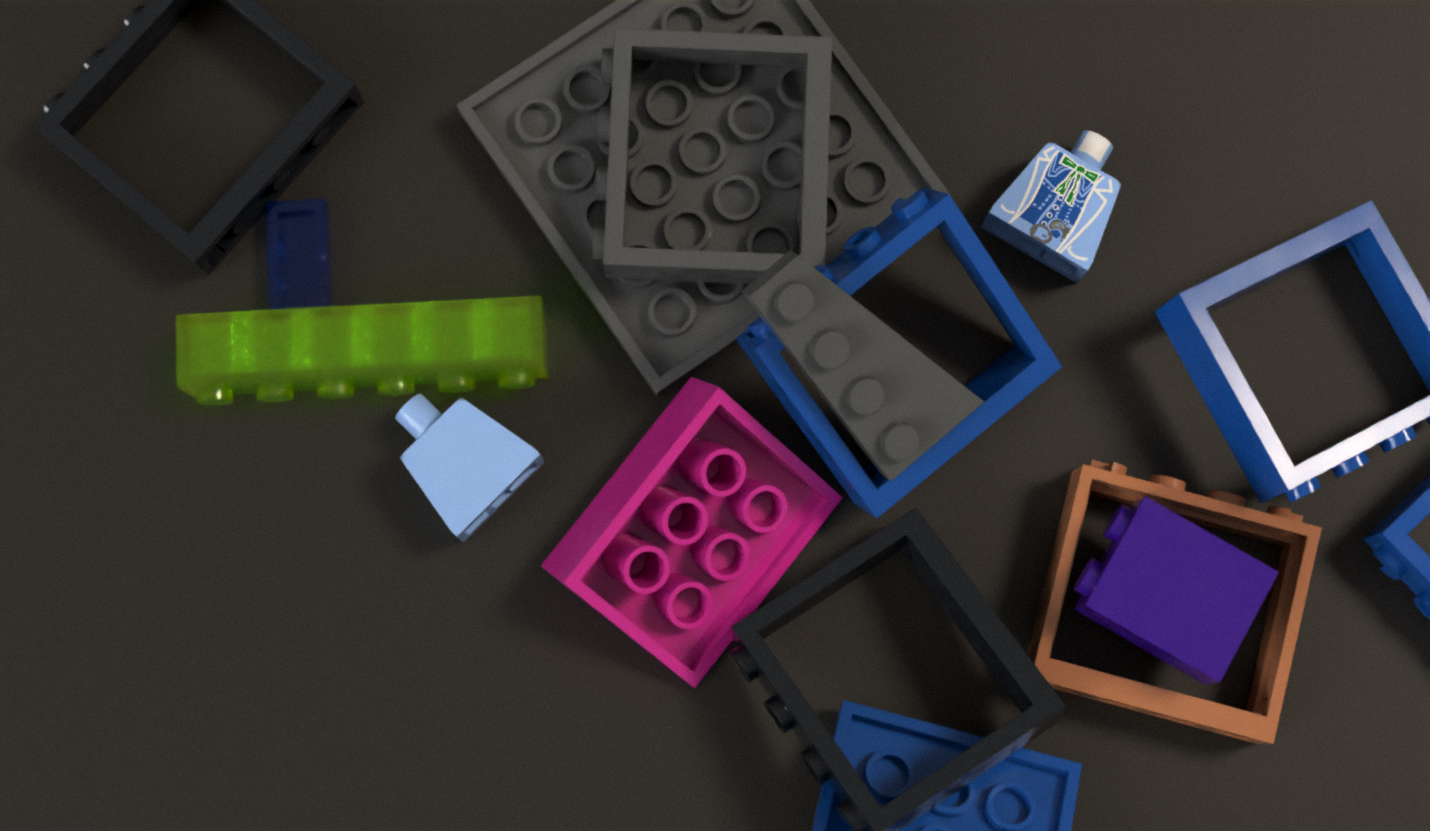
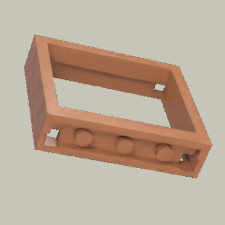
M1092 460L1091 465L1082 464L1071 473L1027 654L1055 690L1254 744H1274L1322 527L1303 523L1304 516L1291 513V509L1268 506L1267 513L1244 507L1245 498L1236 494L1210 490L1208 497L1187 492L1185 491L1186 483L1173 477L1150 475L1149 481L1127 476V467L1116 462L1107 464ZM1089 495L1130 506L1133 502L1146 496L1190 522L1283 546L1277 569L1279 573L1273 586L1246 710L1050 658Z

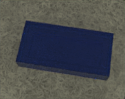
M326 199L266 202L270 319L273 322L333 319L329 203Z

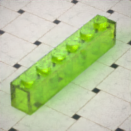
M542 296L179 314L176 315L177 387L191 397H196V403L202 405L233 403L234 394L257 393V400L283 402L293 400L294 391L317 390V396L320 398L340 399L354 396V388L378 387V394L408 395L415 392L414 385L438 384V390L442 392H466L475 389V382L499 380V387L503 389L531 388L535 386V378H549L546 308Z

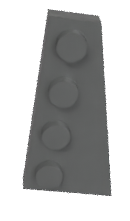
M792 251L787 252L741 291L880 474L890 482L984 403L978 396Z

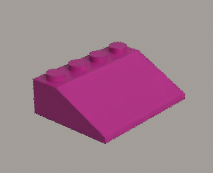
M690 377L542 563L541 567L685 682L696 688L733 640L732 626L755 612L843 497L720 387Z

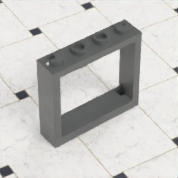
M615 28L614 49H602L601 84L612 85L611 106H600L598 141L609 143L608 165L597 164L595 197L596 201H606L605 224L594 223L592 249L593 259H603L605 278L750 284L785 255L778 253L624 247L632 60L804 67L798 255L813 267L825 265L832 37Z

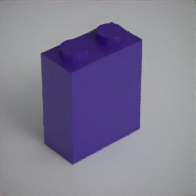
M1146 496L1133 502L1130 508L1121 504L1112 516L1103 534L1111 542L1099 562L1091 558L1074 586V591L1081 594L1074 610L1203 684L1220 683L1279 572Z

